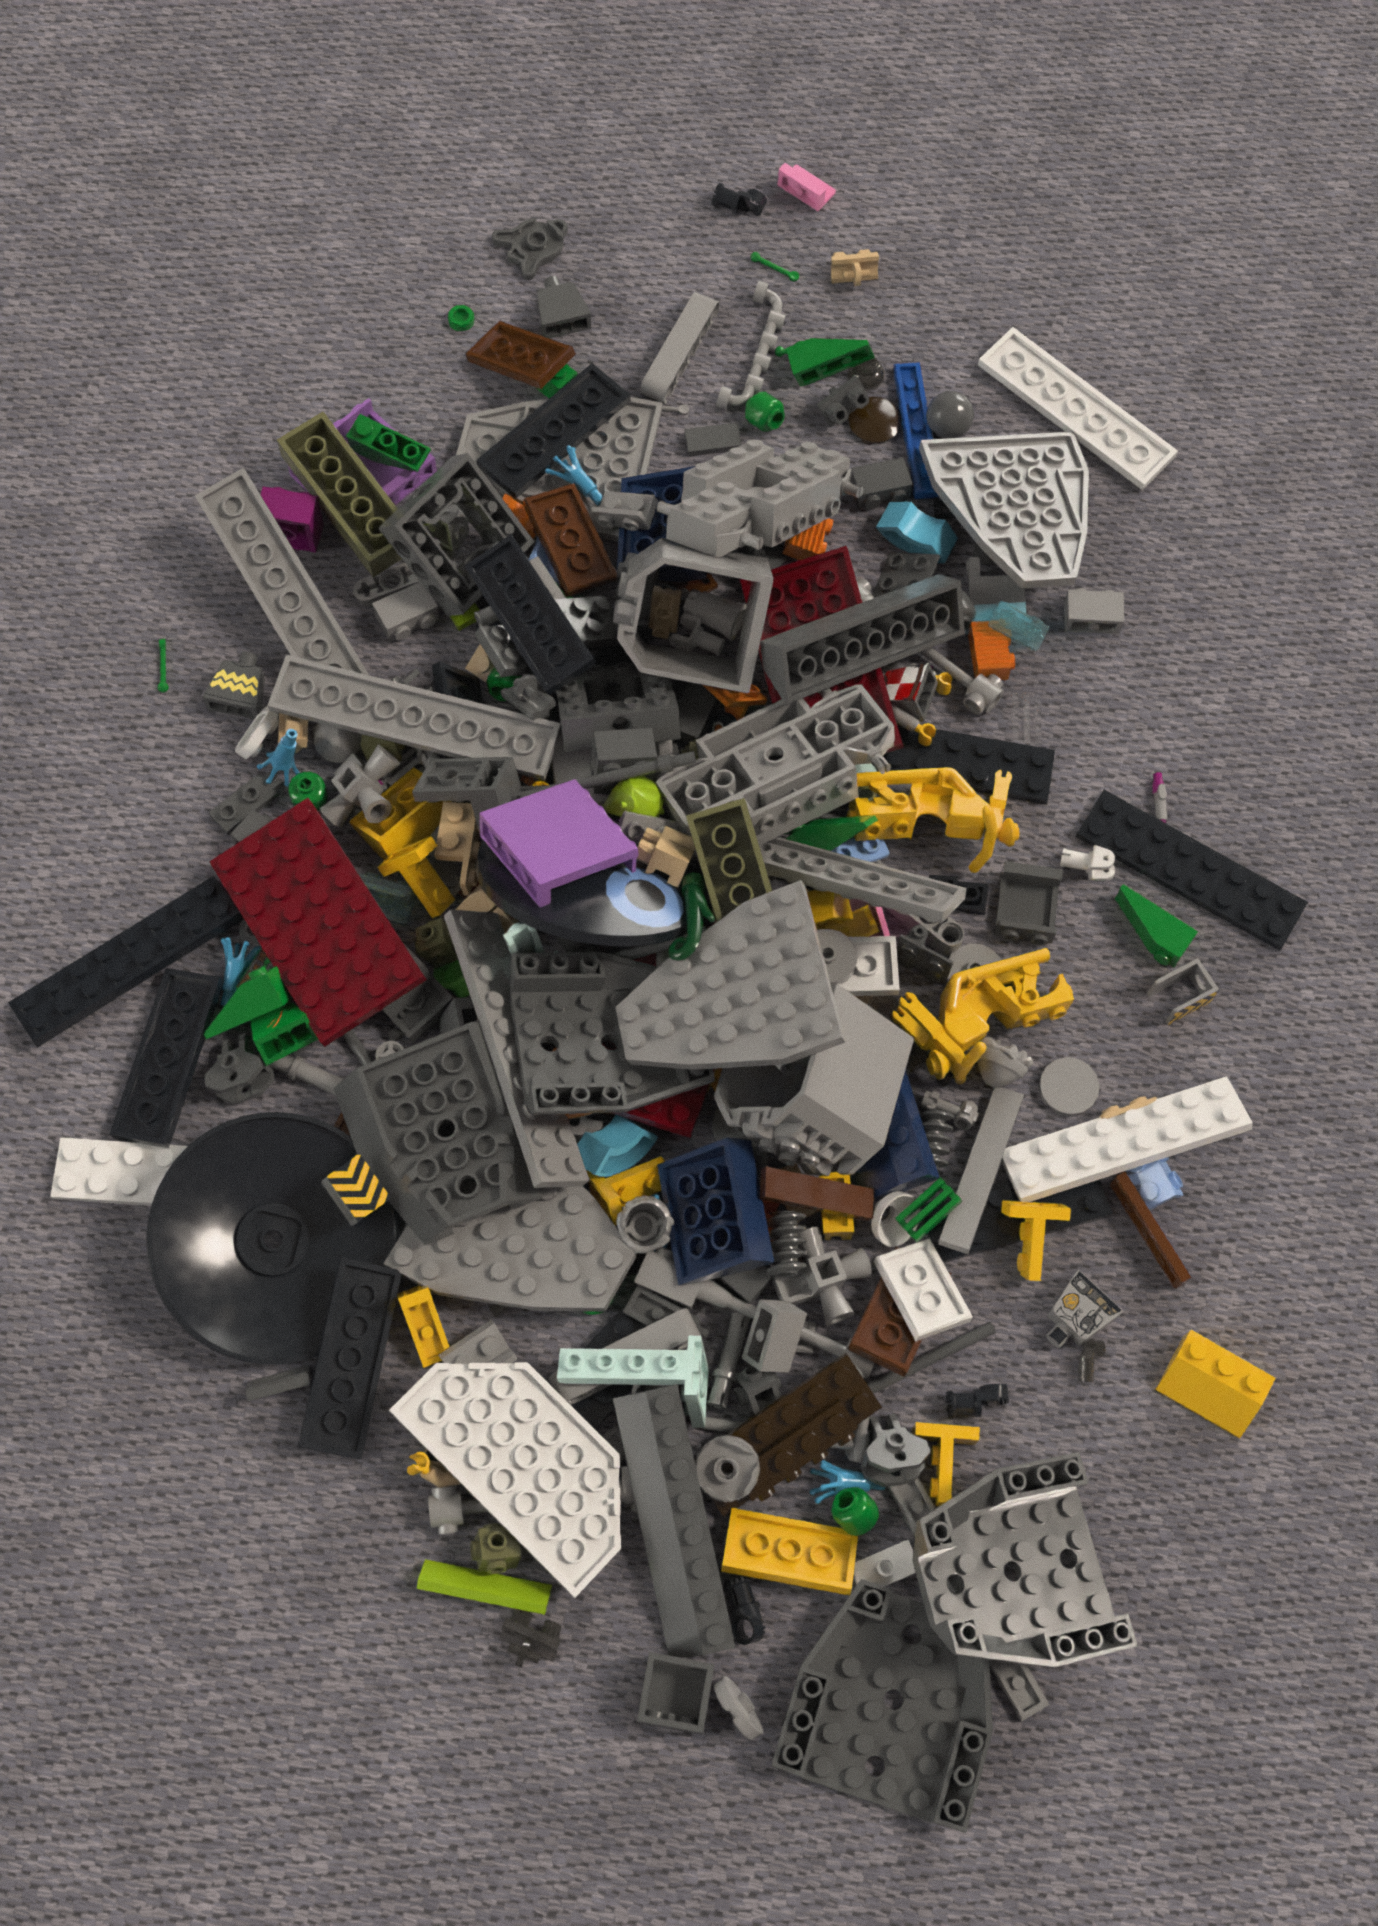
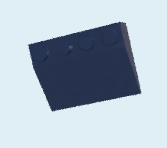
M693 467L622 478L621 492L655 495L658 503L664 501L671 505H677L682 502L684 472ZM655 509L649 530L638 529L637 531H631L619 527L617 570L619 563H624L628 552L638 554L659 539L666 538L668 515L659 513ZM664 564L660 567L658 580L670 582L706 579L707 572Z
M906 1070L884 1146L853 1175H850V1184L874 1189L873 1203L878 1202L892 1192H905L940 1178Z
M726 1137L657 1165L663 1201L669 1209L671 1217L674 1219V1225L671 1227L669 1235L678 1285L683 1286L745 1272L774 1262L763 1200H760V1185L751 1140Z

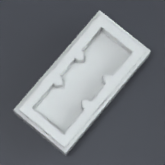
M909 1540L855 1562L853 1578L856 1585L861 1579L885 1587L915 1574L912 1562L913 1549Z

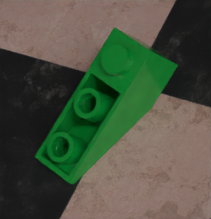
M362 414L358 415L346 435L348 443L355 453L376 463L414 472L419 471L431 451V448Z

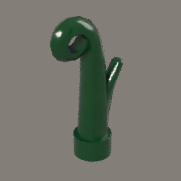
M688 873L681 880L682 894L685 896L687 913V937H680L669 946V957L675 961L686 960L696 951L701 938L703 916L710 922L715 921V917L709 910L704 897L706 882L704 876L700 873Z

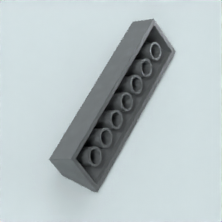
M937 574L760 641L763 669L783 702L788 704L965 634L961 581Z
M669 1385L613 1398L668 1655L685 1658L703 1656L736 1648L678 1385Z

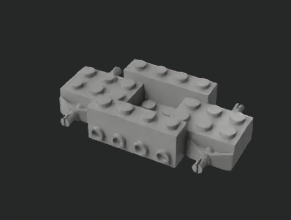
M749 440L739 447L731 448L730 451L714 456L713 459L699 463L685 471L682 502L677 505H671L660 501L656 509L657 512L668 515L666 539L718 558L745 545L757 550L761 549L763 545L772 548L838 514L841 504L839 497L849 494L859 498L863 494V487L850 483V458L840 455L836 450H825L817 447L815 443L805 442L801 446L787 450L784 454L774 457L773 447L764 445L760 440Z
M853 685L833 692L830 688L821 690L818 693L823 699L815 703L812 708L808 706L803 698L788 704L784 703L781 699L697 739L696 746L699 759L696 760V763L673 768V772L664 774L656 781L664 801L662 808L670 820H674L679 824L677 829L679 832L692 836L686 815L745 798L760 846L858 798L855 765L874 763L881 774H885V771L886 773L889 772L891 765L885 760L883 755L888 749L894 747V725L862 685Z

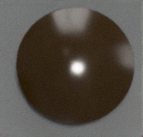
M869 397V403L862 409H855L848 417L849 426L853 433L863 443L869 445L892 439L900 432L902 424L901 413L897 406L881 397Z

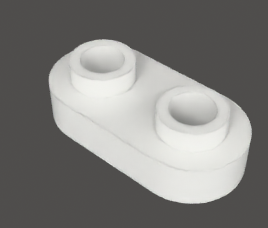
M268 706L263 708L238 742L235 752L244 759L250 756L252 758L256 757L263 747L261 742L265 736L273 733L279 724L277 719L278 713L270 711Z

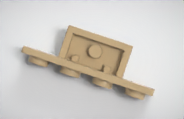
M443 802L435 857L436 860L463 862L460 887L463 894L469 896L472 886L477 884L475 863L481 846V842H479L480 830L478 829L471 803Z

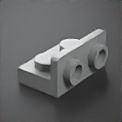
M605 491L600 507H592L590 513L597 523L604 528L622 527L631 531H637L638 529L649 530L658 500L655 495Z
M624 811L620 819L609 817L620 826L625 836L635 844H639L647 827L663 833L666 826L675 830L679 826L674 820Z
M492 1320L438 1355L443 1363L449 1364L513 1363L517 1360L515 1353L509 1348Z

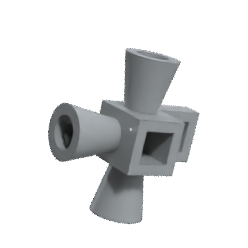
M381 745L376 746L366 764L359 756L352 753L334 773L335 777L331 781L340 794L320 808L322 814L339 828L343 827L355 805L362 808L364 816L369 823H379L385 820L391 813L392 806L388 800L380 795L384 788L378 780L399 765L398 760Z
M820 1227L808 1228L806 1231L798 1233V1237L807 1240L806 1243L798 1245V1249L807 1251V1255L803 1256L807 1268L798 1270V1274L802 1275L798 1278H772L779 1301H789L795 1305L820 1297L825 1325H834L852 1317L855 1313L840 1292V1289L846 1280L871 1277V1264L864 1249L859 1248L839 1259L836 1250L828 1253L824 1252Z

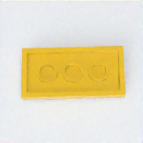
M731 1508L721 1572L850 1596L858 1536L850 1535L844 1529Z

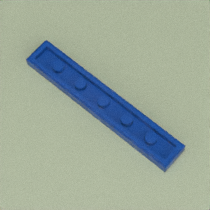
M920 362L893 364L895 387L901 413L914 499L939 497L932 488L919 450L921 440L933 439L932 430L928 426L926 419L928 407Z

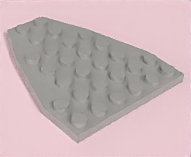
M631 397V401L575 448L577 459L583 471L595 483L597 490L602 495H604L605 491L621 492L622 478L648 473L663 409L662 402ZM547 400L526 401L467 414L456 455L469 453L477 464L476 460ZM569 455L561 460L566 459L569 465L572 466ZM558 463L551 468V470L565 473V470ZM484 473V475L487 477V479L490 481V483L493 485V487L496 489L498 493L502 494L503 496L505 493L510 495L493 479H491L486 473ZM546 473L515 500L523 505L524 498L566 486L570 483L556 475ZM579 492L600 539L618 542L619 527L611 529L601 527L590 513L592 507H600V505L597 506L589 497L586 498Z
M1074 432L921 440L919 450L932 488L977 545L1021 589L1075 584L1087 536L1089 470Z
M801 880L742 903L701 934L696 951L688 959L675 961L669 957L615 1007L625 1058L631 1065L689 1070L783 1065L846 1042L806 887Z
M473 1179L464 1180L460 1184V1192L463 1194L474 1192L477 1186L476 1181ZM583 1186L541 1188V1199L512 1210L510 1205H507L452 1228L453 1235L426 1246L407 1224L385 1260L384 1265L385 1267L399 1270L398 1272L402 1274L401 1276L420 1286L428 1285L431 1292L440 1296L535 1311L605 1312L636 1256L633 1250L623 1243L619 1231L597 1200Z

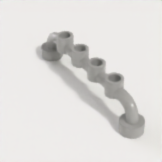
M759 280L752 300L763 304L764 299L768 300L772 304V309L769 313L743 393L734 396L731 395L732 389L722 386L716 402V407L726 410L727 405L743 406L754 393L761 391L764 378H761L760 374L761 371L767 373L771 357L767 356L768 350L774 352L779 337L774 335L775 330L781 331L786 315L781 314V298L775 292L768 289L769 283Z

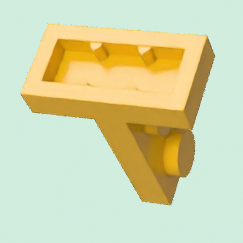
M429 836L393 852L377 868L383 877L400 871L432 918L440 916L455 901V898L426 858L438 846L432 836Z
M660 1156L608 1178L594 1175L588 1170L586 1171L590 1180L587 1182L590 1194L597 1200L614 1225H617V1214L622 1211V1207L625 1206L626 1202L631 1201L637 1196H650L662 1191L657 1165L665 1162V1160Z
M1002 1200L1001 1213L1008 1217L1025 1218V1222H1022L1020 1225V1239L1023 1241L1022 1253H1019L1017 1257V1269L1025 1279L1041 1281L1046 1219L1070 1221L1071 1208L1056 1203Z
M418 1285L397 1293L423 1368L442 1361L438 1355L450 1346L428 1285Z
M921 1422L914 1424L912 1428L913 1435L927 1441L937 1442V1446L932 1445L931 1465H936V1478L930 1479L929 1489L930 1497L935 1498V1506H941L952 1498L953 1444L976 1445L979 1441L980 1427Z

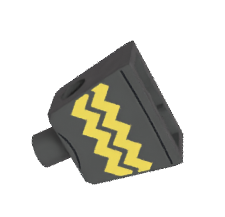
M243 651L238 663L228 660L221 662L203 695L207 710L253 720L256 718L262 708L265 678L262 669L255 666L258 659L255 654Z

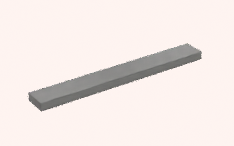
M919 1477L914 1483L886 1487L914 1537L916 1535L917 1521L936 1509ZM948 1577L947 1588L952 1594L957 1595L959 1591L958 1582L953 1577ZM989 1660L990 1670L1020 1722L1050 1705L1027 1665Z

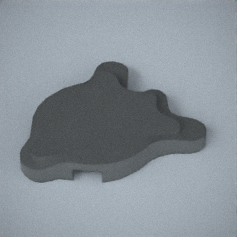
M532 218L510 230H495L492 233V242L496 246L511 248L507 252L508 262L521 266L523 278L531 280L536 276L541 266L552 262L560 255L563 249L564 237L568 233V225L562 219L547 220V223L536 222V218Z

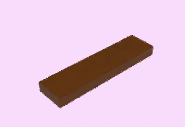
M767 1166L761 1169L760 1200L864 1221L873 1219L874 1189Z
M1126 1172L1117 1175L1111 1182L1110 1187L1173 1288L1177 1289L1183 1286L1192 1277Z

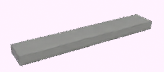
M994 1087L956 1195L962 1199V1203L948 1214L939 1239V1245L969 1254L1024 1094L1002 1087Z

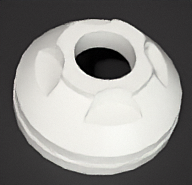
M896 1191L886 1195L875 1204L873 1219L871 1220L872 1232L875 1238L882 1244L896 1247L902 1245L911 1237L897 1223L895 1217L916 1200L914 1196L902 1191ZM890 1206L889 1215L881 1221L885 1209ZM920 1208L906 1220V1223L920 1212Z

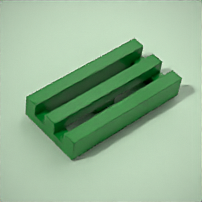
M940 1177L895 1217V1220L917 1243L962 1203V1199ZM940 1189L943 1190L942 1193H940L932 1202H930L923 1210H921L913 1219L906 1223V1220L913 1213H915L922 1205H924L932 1196H934ZM948 1196L952 1199L918 1231L915 1232L913 1230L919 1222Z

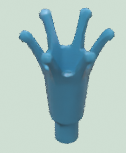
M568 445L566 450L572 466L569 465L566 459L561 461L555 456L553 460L565 470V473L563 474L548 468L545 469V473L556 475L570 484L574 483L580 493L586 498L589 497L599 506L603 495L597 490L595 483L583 471L577 459L575 447L571 448Z
M288 729L275 751L266 753V756L269 758L262 764L257 765L258 770L268 764H272L273 768L266 780L267 784L272 782L278 770L284 771L286 787L290 783V768H292L295 775L300 773L294 762L297 745L296 738L298 735L296 730Z
M229 937L221 939L225 953V972L222 991L224 992L220 1003L221 1006H225L236 992L237 984L261 949V946L254 947L244 959L246 949L249 946L248 941H244L240 954L241 945L236 943L233 956L231 939Z
M825 1460L819 1463H821L820 1468L827 1472L816 1470L815 1468L810 1469L811 1474L823 1476L830 1480L829 1484H822L820 1487L810 1490L811 1495L829 1491L816 1497L814 1500L816 1504H820L822 1500L837 1495L843 1489L850 1487H859L865 1492H869L870 1489H885V1487L864 1479L862 1472L842 1469Z

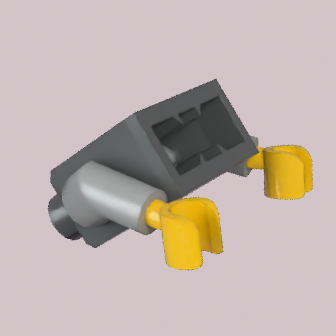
M929 662L921 664L911 663L902 668L888 670L884 674V679L897 724L910 732L916 731L919 733V743L929 746L932 741L931 737L934 738L936 734L935 726L930 723L920 725L919 722L925 721L935 690L941 695H948L950 693L952 676L947 672L941 673L939 676L936 675V671L932 670Z

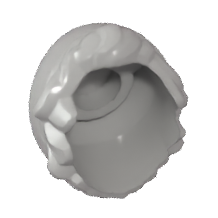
M317 723L313 727L315 748L326 761L344 762L352 753L357 754L362 749V734L321 723Z
M984 1037L980 1040V1042L986 1044L987 1049L979 1058L977 1064L983 1081L991 1087L1006 1086L1017 1079H1022L1027 1073L1028 1068L1033 1064L1031 1056L1028 1057L1025 1050L1018 1052V1047L1014 1044L1009 1047L1001 1046V1040L995 1041L991 1037Z
M644 1195L626 1202L623 1210L617 1214L616 1223L623 1243L632 1249L635 1254H643L661 1248L669 1242L671 1227L674 1225V1219L671 1217L667 1206L661 1200L653 1196Z

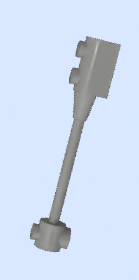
M860 577L857 583L862 601L865 602L873 599L874 597L870 592L872 589L870 583ZM933 648L919 652L968 688L965 692L963 703L971 713L975 715H980L983 711L989 713L1003 696L1004 690L1001 688L1003 682L998 676L990 674L988 677H985L983 674H980L974 679Z
M663 1247L657 1248L655 1252L651 1251L646 1254L634 1280V1286L641 1285L658 1296L689 1310H692L695 1301L698 1300L725 1309L727 1307L754 1319L757 1309L756 1306L731 1296L730 1292L711 1279L683 1286L678 1285L675 1263L672 1260L673 1252ZM803 1327L800 1340L839 1357L847 1353L863 1379H868L875 1363L847 1350L852 1340L851 1337L847 1345H843Z
M627 1464L620 1465L622 1476L619 1477L620 1503L631 1505L632 1511H637ZM457 1485L442 1488L433 1487L431 1488L432 1495H428L431 1528L438 1527L439 1534L458 1532V1525L464 1524V1514L487 1512L477 1500L462 1501L461 1491L458 1492Z

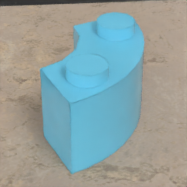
M907 501L889 502L876 526L878 531L889 542L908 553L939 554L938 563L946 562L958 539L946 520L926 515L917 509L912 502Z
M616 1115L602 1130L594 1133L585 1132L577 1145L586 1170L597 1176L610 1177L628 1170L639 1162L654 1145L658 1136L635 1121Z

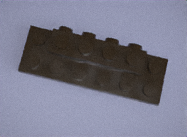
M847 1353L832 1361L727 1434L742 1438L752 1446L758 1456L760 1472L756 1485L745 1497L732 1502L712 1499L723 1517L731 1513V1508L737 1509L750 1499L754 1501L758 1498L761 1502L771 1497L776 1491L775 1485L782 1480L790 1483L802 1474L801 1467L810 1461L815 1465L824 1460L829 1455L827 1449L838 1443L839 1446H843L855 1437L853 1431L858 1428L857 1425L882 1408ZM725 1462L722 1464L725 1472H733L731 1463Z

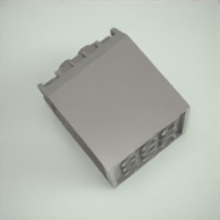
M661 538L629 559L627 572L621 573L618 596L621 599L616 600L613 623L618 624L617 640L639 672L749 693L773 584V575L768 558L733 551L723 557L715 558L666 538ZM668 564L751 581L735 660L644 643L636 630L647 575L662 565Z
M831 984L845 1043L811 1055L809 1062L792 1080L786 1077L775 1065L722 1068L714 1094L717 1105L728 1126L741 1127L746 1137L759 1144L758 1148L760 1150L777 1155L779 1157L778 1160L786 1165L795 1166L800 1164L802 1171L807 1175L829 1176L836 1162H840L837 1173L853 1175L884 1146L914 1041L912 1036L838 984Z

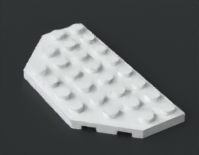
M528 1362L436 1363L389 1410L574 1598L621 1549L620 1454Z

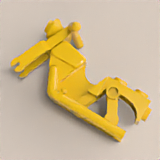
M949 767L894 770L887 773L885 771V774H881L879 771L857 773V786H869V789L880 797H873V800L869 801L868 798H859L858 796V798L849 802V810L846 817L875 815L878 821L854 836L855 841L910 838L911 840L916 819L920 815L931 814L946 823L945 835L948 837L979 840L984 834L982 850L969 865V871L977 873L992 857L996 839L1008 847L1014 846L1015 841L1019 839V827L1012 818H1006L1002 823L1009 784L1012 780L1010 772H1007L1005 777L1001 776V770L995 773L994 790L989 798V803L977 795L974 789L955 769ZM911 784L910 794L895 793L887 785Z
M1044 948L953 974L941 993L939 1021L920 1003L916 995L910 992L905 993V997L910 1003H907L902 997L899 999L900 1006L897 1007V1010L903 1017H900L894 1010L891 1017L896 1024L914 1038V1041L921 1049L931 1050L929 1057L926 1059L927 1069L931 1075L940 1080L950 1070L954 1074L955 1082L963 1084L973 1065L987 1049L986 1044L980 1042V1040L989 1031V1025L986 1022L990 1014L993 1013L1007 1029L1019 1026L1027 1028L1036 1025L1044 1019L1056 1020L1065 1016L1074 998L1073 991L1070 985L1067 984L1063 974L1058 975L1049 988V994L1039 998V993L1036 990V978L1040 974L1039 964L1048 962L1050 959L1049 950ZM1011 983H1012V986H1008V987H1005V986H1004V985H1007V984H1011ZM972 1048L965 1056L964 1051Z

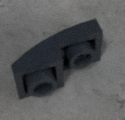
M929 875L931 879L966 888L965 899L955 910L986 914L989 885L987 883L960 882L957 876Z

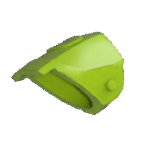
M645 776L621 780L611 791L605 803L601 805L608 817L619 819L624 811L659 817L664 814L662 793L657 785Z

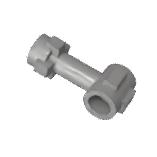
M926 1091L920 1106L921 1108L939 1109L953 1114L955 1117L954 1125L961 1130H969L971 1126L975 1125L979 1113L977 1112L978 1107L974 1102L966 1100L961 1102L960 1106L939 1099L940 1094L937 1092Z

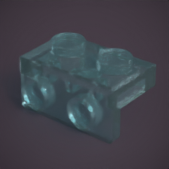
M1000 601L989 615L990 621L988 626L1033 651H1037L1040 648L1050 628L1039 618L1025 614L1015 605L1008 602Z
M370 872L365 874L358 873L389 922L406 926L415 903L414 893L409 884L401 880H384L377 874Z

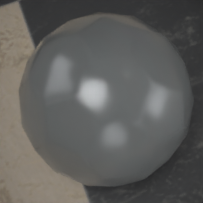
M957 391L939 393L928 405L926 412L927 424L932 432L940 438L962 437L973 424L974 409L971 401L964 394Z

